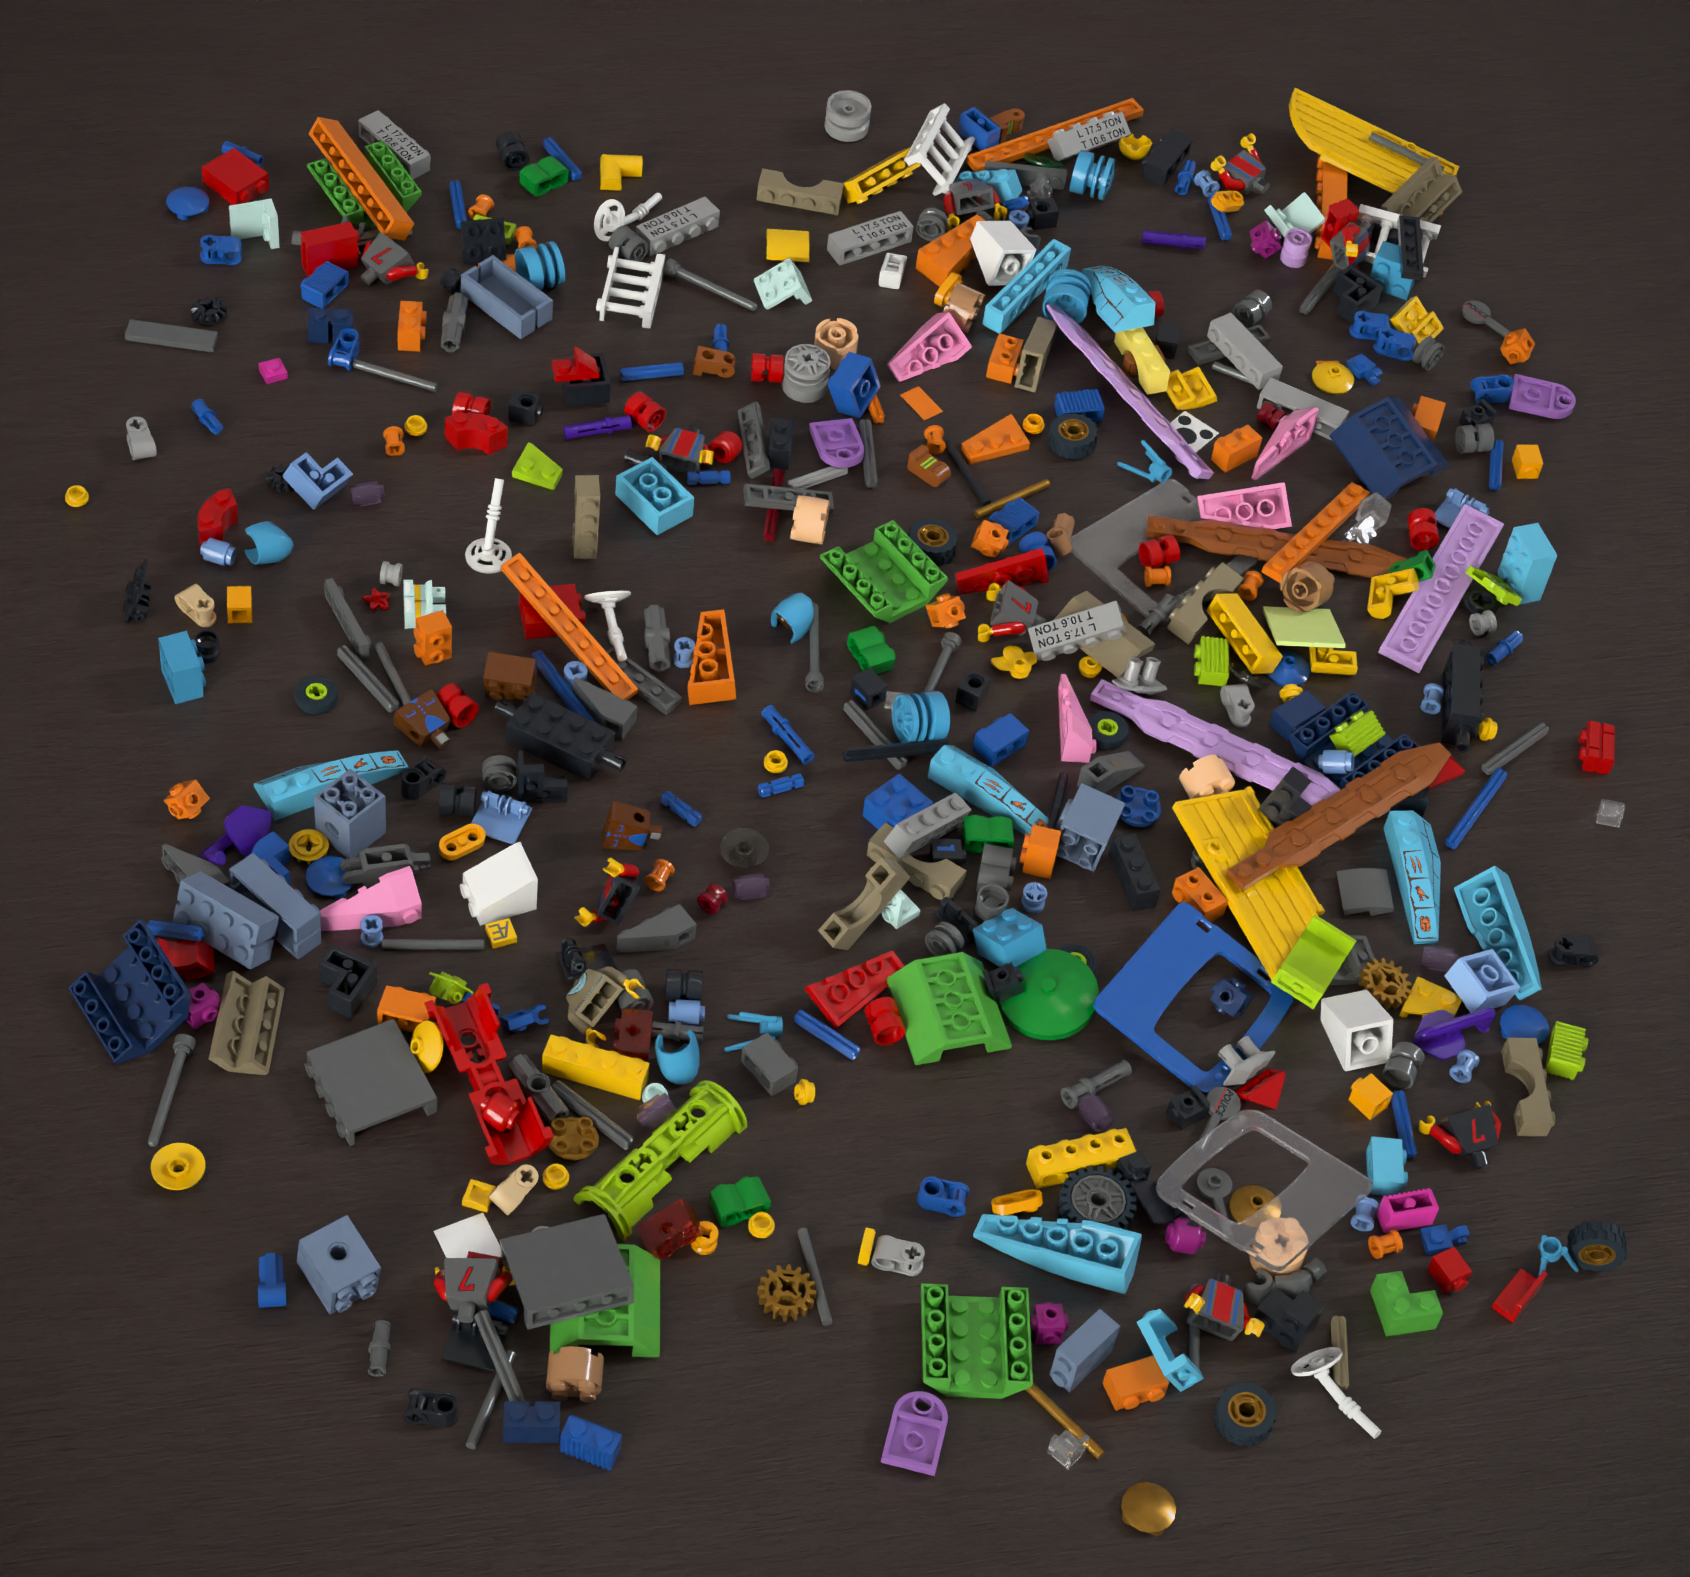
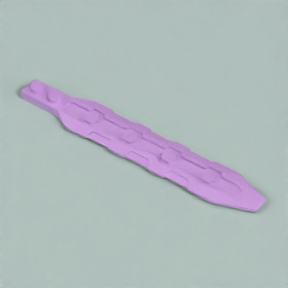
M1047 304L1046 308L1063 333L1114 386L1116 391L1142 417V420L1175 453V458L1189 469V474L1196 479H1210L1214 472L1187 444L1172 424L1151 404V401L1130 381L1122 369L1100 348V345L1058 305Z
M1101 679L1091 693V701L1132 719L1144 733L1156 739L1172 743L1191 752L1193 756L1199 759L1208 755H1217L1218 758L1221 756L1229 771L1234 772L1236 776L1246 781H1253L1273 791L1292 766H1294L1311 780V783L1300 795L1311 806L1341 790L1322 773L1300 763L1289 761L1272 753L1270 749L1248 742L1229 733L1227 729L1216 724L1207 723L1188 714L1186 710L1166 701L1139 697Z

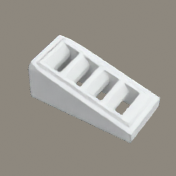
M892 253L886 254L879 276L880 287L899 289L907 256Z

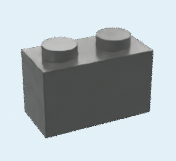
M768 1033L742 1047L741 1062L771 1097L796 1083L798 1073L796 1061L792 1057H788L783 1051L781 1044L776 1039L773 1040Z

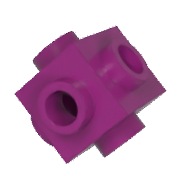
M1267 220L1249 231L1253 251L1256 254L1260 253L1265 259L1282 248L1280 232Z
M204 983L189 989L191 998L186 1021L194 1030L207 1022L213 1021L219 1012V1002H221L219 995L214 989L210 990Z
M1044 1302L1035 1305L1033 1315H1030V1332H1033L1034 1345L1061 1344L1064 1331L1069 1328L1068 1315L1063 1313L1062 1304Z

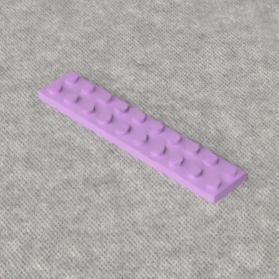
M1464 504L1433 557L1436 567L1432 579L1419 582V590L1411 594L1378 653L1420 673L1473 580L1465 571L1469 565L1480 568L1501 532L1504 523Z

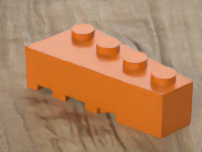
M977 214L918 249L916 269L939 287L952 272L959 274L970 265L972 259L977 258L970 238L977 221L986 220Z
M724 609L701 612L697 642L694 648L690 681H688L687 687L689 705L736 699L735 680Z

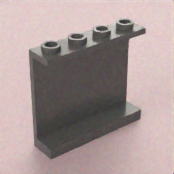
M394 1019L307 1051V1063L304 1064L309 1078L314 1077L316 1081L315 1088L319 1097L325 1098L327 1112L330 1118L335 1117L337 1131L341 1138H346L349 1146L355 1144V1132L419 1107H423L427 1116L437 1112V1097Z
M605 1214L500 1239L502 1262L507 1261L524 1306V1318L527 1329L634 1303V1285Z

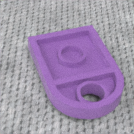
M1518 374L1514 375V386L1510 396L1509 409L1552 419H1562L1572 413L1576 399L1572 391L1567 387L1554 382Z
M852 418L809 423L810 434L820 458L825 463L834 467L847 468L855 466L862 461L864 445Z
M915 1391L905 1394L897 1401L893 1410L881 1463L935 1476L948 1422L946 1407L939 1398L927 1392ZM925 1402L930 1406V1409L928 1411H920L916 1408V1404Z

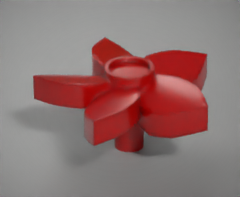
M374 588L372 596H364L362 600L371 602V611L377 607L388 610L387 601L390 598V594L385 592L380 594Z

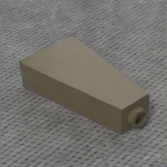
M1037 317L1022 351L1014 387L1036 392L1055 339L1058 326L1055 321Z

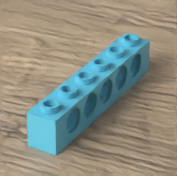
M1053 239L986 305L982 325L1001 334L1046 289L1050 276L1056 271L1067 268L1071 248Z

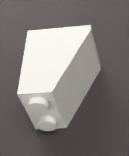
M977 221L970 238L984 278L989 286L1007 285L1033 260L1037 250L1011 221Z
M521 842L509 846L463 873V883L460 884L461 894L463 898H468L470 914L472 917L477 918L480 926L537 909L538 879Z
M1368 990L1321 999V1022L1345 1072L1384 1064L1390 1059L1393 1018Z

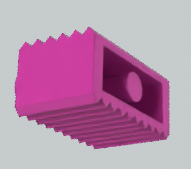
M1427 1188V1190L1422 1189V1191L1418 1189L1417 1192L1413 1190V1192L1408 1191V1193L1403 1192V1194L1398 1193V1195L1394 1194L1388 1197L1384 1195L1376 1216L1383 1232L1387 1233L1393 1229L1398 1231L1431 1225L1434 1222L1436 1213L1439 1211V1207L1430 1188Z

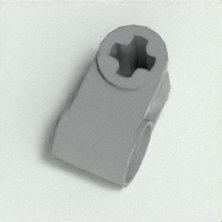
M138 416L129 418L126 422L128 431L127 442L132 459L138 460L156 456L155 442L150 434L146 420Z
M1247 684L1222 686L1220 692L1221 701L1226 708L1231 723L1237 727H1247L1251 721L1250 713L1255 707Z
M882 1235L877 1239L871 1262L874 1267L883 1271L916 1276L923 1269L925 1250L919 1243Z

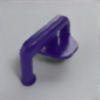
M249 806L237 807L225 818L224 827L226 833L198 854L197 857L222 866L226 862V856L223 851L233 843L242 856H249L252 854L255 844L269 834L271 823L270 811Z
M1488 1007L1454 1018L1450 1012L1445 1010L1423 1016L1412 1043L1418 1046L1424 1053L1440 1060L1455 1057L1459 1051L1465 1049V1040L1460 1030L1476 1025L1478 1031L1482 1033L1488 1032L1495 1016V1010Z

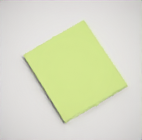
M1263 606L1262 611L1276 645L1345 648L1346 644L1330 609H1313L1297 612L1290 607Z

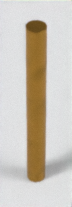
M1044 479L974 511V516L979 519L1005 507L1009 501H1015L1018 497L1024 499L1050 487V482L1048 479Z
M1033 1383L1032 1387L1025 1389L1098 1460L1102 1458L1105 1451L1038 1386Z

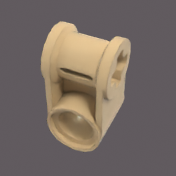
M193 584L175 595V601L180 610L186 613L198 626L205 628L216 623L217 617L213 611L215 607L214 600L198 584Z
M527 1164L520 1166L488 1198L508 1216L536 1185L539 1177L537 1170Z

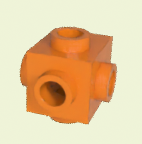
M1526 328L1507 333L1500 350L1510 365L1517 362L1523 363L1529 359L1535 342Z
M983 520L976 530L970 547L980 551L985 556L995 558L1000 551H1005L1009 542L1006 539L1009 530L1004 529L998 523Z
M949 593L937 596V601L925 605L932 627L951 628L959 625V620L966 618L964 613L965 606L959 596H950Z
M194 779L173 786L169 790L170 795L164 799V802L168 805L169 812L177 817V819H192L202 811L200 808L210 797L197 780Z

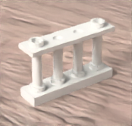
M945 103L929 112L904 159L909 166L916 162L921 163L937 182L933 191L934 196L949 191V185L953 183L967 154L972 150L971 146L975 140L972 136L963 141L946 121V116L950 108ZM940 127L956 144L955 150L940 134ZM934 139L950 157L949 162L934 147ZM927 152L944 170L942 175L927 159Z
M1360 204L1359 216L1357 218L1362 223L1366 221L1372 224L1373 222L1381 224L1380 226L1382 227L1375 253L1367 252L1361 261L1374 264L1382 242L1387 241L1390 229H1398L1397 220L1400 214ZM1420 220L1424 263L1429 242L1432 239L1437 240L1441 225ZM1423 267L1424 278H1426L1429 269L1427 267Z
M615 247L613 255L608 257L607 268H609L602 299L598 298L596 311L600 312L599 321H604L607 310L638 315L639 318H643L642 327L651 329L663 278L665 255L657 254L655 262L651 261V264L619 259V247ZM617 267L646 271L652 276L645 278L616 273ZM615 281L646 286L648 291L638 292L613 288L612 286ZM614 296L639 300L645 305L637 307L609 302V298Z

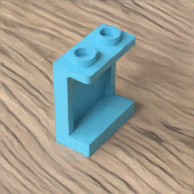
M1161 1309L1151 1310L1144 1314L1141 1320L1137 1321L1164 1376L1180 1392L1204 1379L1200 1369L1184 1353L1175 1358L1165 1338L1178 1328Z

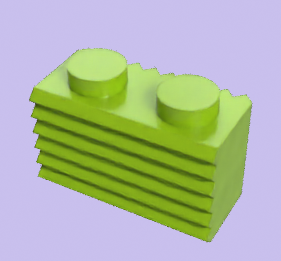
M1202 636L1199 645L1195 644L1194 658H1198V662H1195L1194 675L1198 676V684L1226 686L1229 677L1228 639Z
M1360 710L1350 716L1351 721L1348 723L1345 721L1334 727L1336 732L1329 737L1337 750H1347L1352 752L1355 757L1383 737L1386 732L1383 731L1381 724L1378 722L1379 720L1376 719V715H1374L1372 710L1365 713Z
M1556 1021L1550 1036L1545 1067L1547 1073L1573 1080L1577 1072L1583 1071L1585 1058L1581 1056L1582 1052L1585 1053L1589 1040L1584 1037L1585 1028Z

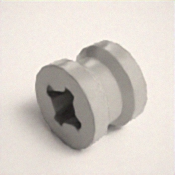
M383 561L380 571V584L392 583L394 586L399 587L402 579L403 564L397 563L392 565L388 561Z
M1487 610L1482 612V614L1475 613L1470 616L1469 624L1474 635L1480 636L1484 632L1491 633L1496 631L1497 620L1492 611Z

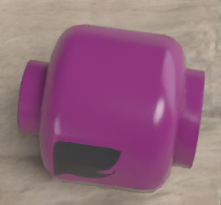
M1176 1218L1173 1223L1168 1224L1165 1242L1169 1244L1172 1251L1195 1254L1199 1247H1203L1205 1244L1206 1232L1202 1231L1201 1224L1198 1221Z

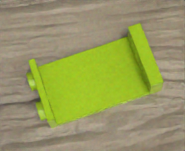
M1314 915L1271 983L1314 1009L1357 940L1319 916Z

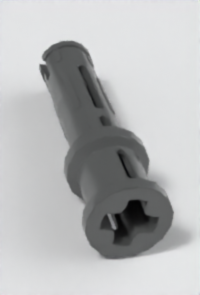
M1122 1060L1091 1078H1081L1077 1084L1062 1088L1060 1091L1061 1098L1068 1108L1073 1109L1077 1107L1079 1102L1094 1098L1099 1090L1129 1076L1132 1073V1068L1127 1061Z

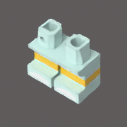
M404 580L405 629L416 628V618L441 610L446 615V604L433 605V603H445V587H432V580L427 581L425 585H413V580Z

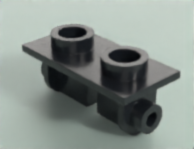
M944 897L940 902L942 907L933 914L940 921L948 922L956 927L962 934L965 944H970L975 940L973 929L978 927L980 923L974 921L956 905L953 898Z

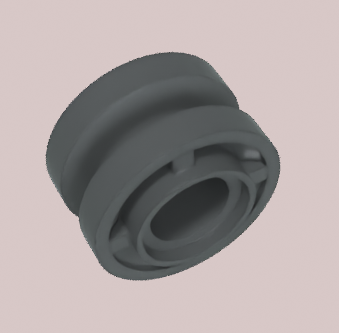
M924 209L916 224V231L921 238L933 241L944 235L948 225V218L939 209Z
M1428 336L1417 346L1412 360L1417 364H1421L1425 370H1430L1440 361L1445 346L1439 342L1436 343L1434 338Z
M497 755L489 757L483 762L482 782L485 788L494 792H504L516 785V763L512 758Z
M948 922L938 923L925 936L926 946L935 957L958 953L965 945L962 934Z

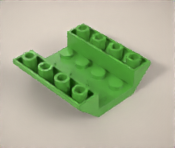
M384 140L365 146V158L407 213L422 195V191ZM327 158L307 164V168L343 218L347 215L350 219L349 222L357 226L365 222V229L376 226Z
M894 520L875 528L873 541L845 554L838 546L820 555V559L874 617L889 623L927 605L948 581V577Z
M964 952L918 959L887 977L886 981L890 993L896 1001L900 1012L898 1016L902 1018L906 1029L905 1036L915 1065L940 1061L943 1050L984 1043L987 1053L1012 1048L998 1005L988 990L983 975L985 969L981 961Z
M617 1244L634 1285V1303L550 1324V1352L554 1350V1354H557L562 1347H578V1345L632 1346V1357H660V1259L636 1245Z
M921 1283L923 1383L947 1397L995 1399L1005 1398L1033 1386L1028 1288L1001 1287L999 1298L948 1296L947 1284Z

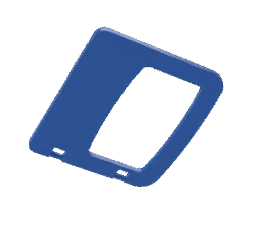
M1183 902L1175 907L1097 996L1093 1007L1098 1014L1190 1088L1196 1085L1203 1095H1207L1211 1089L1225 1087L1223 1083L1231 1072L1228 1065L1222 1059L1210 1071H1202L1154 1031V1026L1178 992L1214 956H1224L1270 994V999L1265 1008L1243 1036H1249L1258 1049L1261 1048L1284 1017L1293 1002V996L1272 984L1271 979L1266 981L1256 973L1260 969L1269 976L1257 957L1218 926L1209 922L1193 906ZM1200 921L1203 925L1210 929V931L1206 933L1204 930H1202L1199 926L1196 925L1197 922ZM1235 1045L1233 1049L1242 1060L1247 1059Z

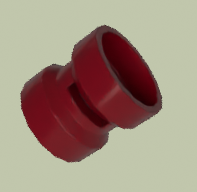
M1267 401L1259 410L1257 420L1261 423L1269 424L1271 429L1276 430L1279 421L1283 416H1287V412L1282 409L1277 410L1272 403Z

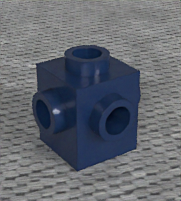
M1233 978L1232 980H1219L1211 991L1213 995L1210 1000L1215 1003L1214 1008L1222 1014L1227 1015L1229 1013L1233 1017H1241L1254 996L1244 989L1246 987L1244 983Z

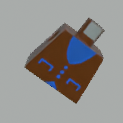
M432 689L395 712L392 723L418 746L423 747L433 741L439 749H443L450 743L451 740L445 734L450 724V718Z
M612 801L603 827L602 848L641 850L646 838L660 840L662 826L649 824L650 812L648 810Z

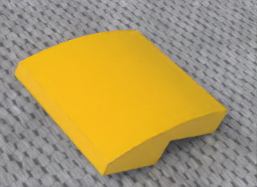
M767 229V260L785 261L790 258L792 261L809 262V231Z
M1417 296L1410 298L1390 318L1397 331L1412 334L1416 338L1415 348L1426 337L1431 336L1435 338L1444 329L1434 311L1427 313Z
M1199 367L1182 374L1179 370L1170 373L1166 393L1176 410H1188L1217 402L1216 394Z

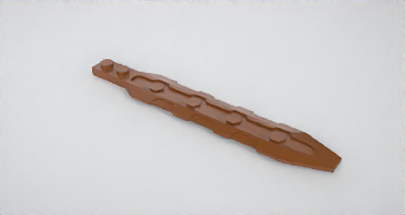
M1148 515L1146 520V537L1158 538L1171 534L1177 542L1189 543L1207 552L1253 557L1261 561H1269L1296 535L1277 532L1275 529L1245 527L1211 519L1190 522ZM1326 539L1301 564L1313 561L1329 570L1372 578L1388 574V569L1392 564L1401 560L1405 561L1406 558L1369 544Z
M1439 742L1399 751L1380 763L1379 767L1361 778L1357 777L1346 784V787L1327 799L1320 800L1312 805L1311 809L1272 830L1262 849L1228 869V878L1243 892L1278 869L1303 866L1319 856L1320 852L1339 840L1346 839L1354 834L1356 829L1390 811L1392 806L1430 786L1450 758L1451 753Z

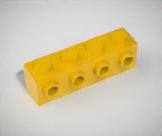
M910 148L898 151L843 182V194L848 204L855 201L857 204L868 200V195L872 194L873 196L882 192V187H890L898 183V178L901 177L903 179L912 175V170L921 166V164L916 162L909 166L904 161Z
M1216 594L1206 611L1228 639V642L1251 674L1273 673L1283 657L1238 594Z
M550 1035L542 1055L543 1073L639 1101L648 1082L650 1063L644 1062L639 1058L620 1055L615 1051L599 1049L591 1044L575 1042L563 1036Z
M1127 1128L1119 1130L1110 1129L1105 1133L1097 1135L1087 1134L1079 1139L1061 1140L1056 1144L1047 1146L1038 1145L1033 1149H1029L1026 1165L1036 1189L1062 1184L1072 1172L1076 1173L1077 1169L1083 1168L1085 1172L1087 1166H1092L1094 1171H1096L1097 1166H1103V1172H1107L1108 1168L1113 1169V1172H1115L1118 1159L1136 1152Z

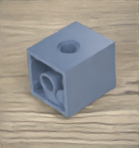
M352 769L346 771L314 796L315 830L323 833L327 837L329 844L346 858L356 857L359 852L366 849L386 833L385 795Z
M1081 783L1074 799H1068L1055 827L1056 830L1061 831L1056 855L1094 872L1125 803Z
M348 1215L299 1240L297 1264L329 1315L336 1311L339 1313L350 1308L356 1300L360 1298L365 1300L375 1294L378 1288L381 1267Z

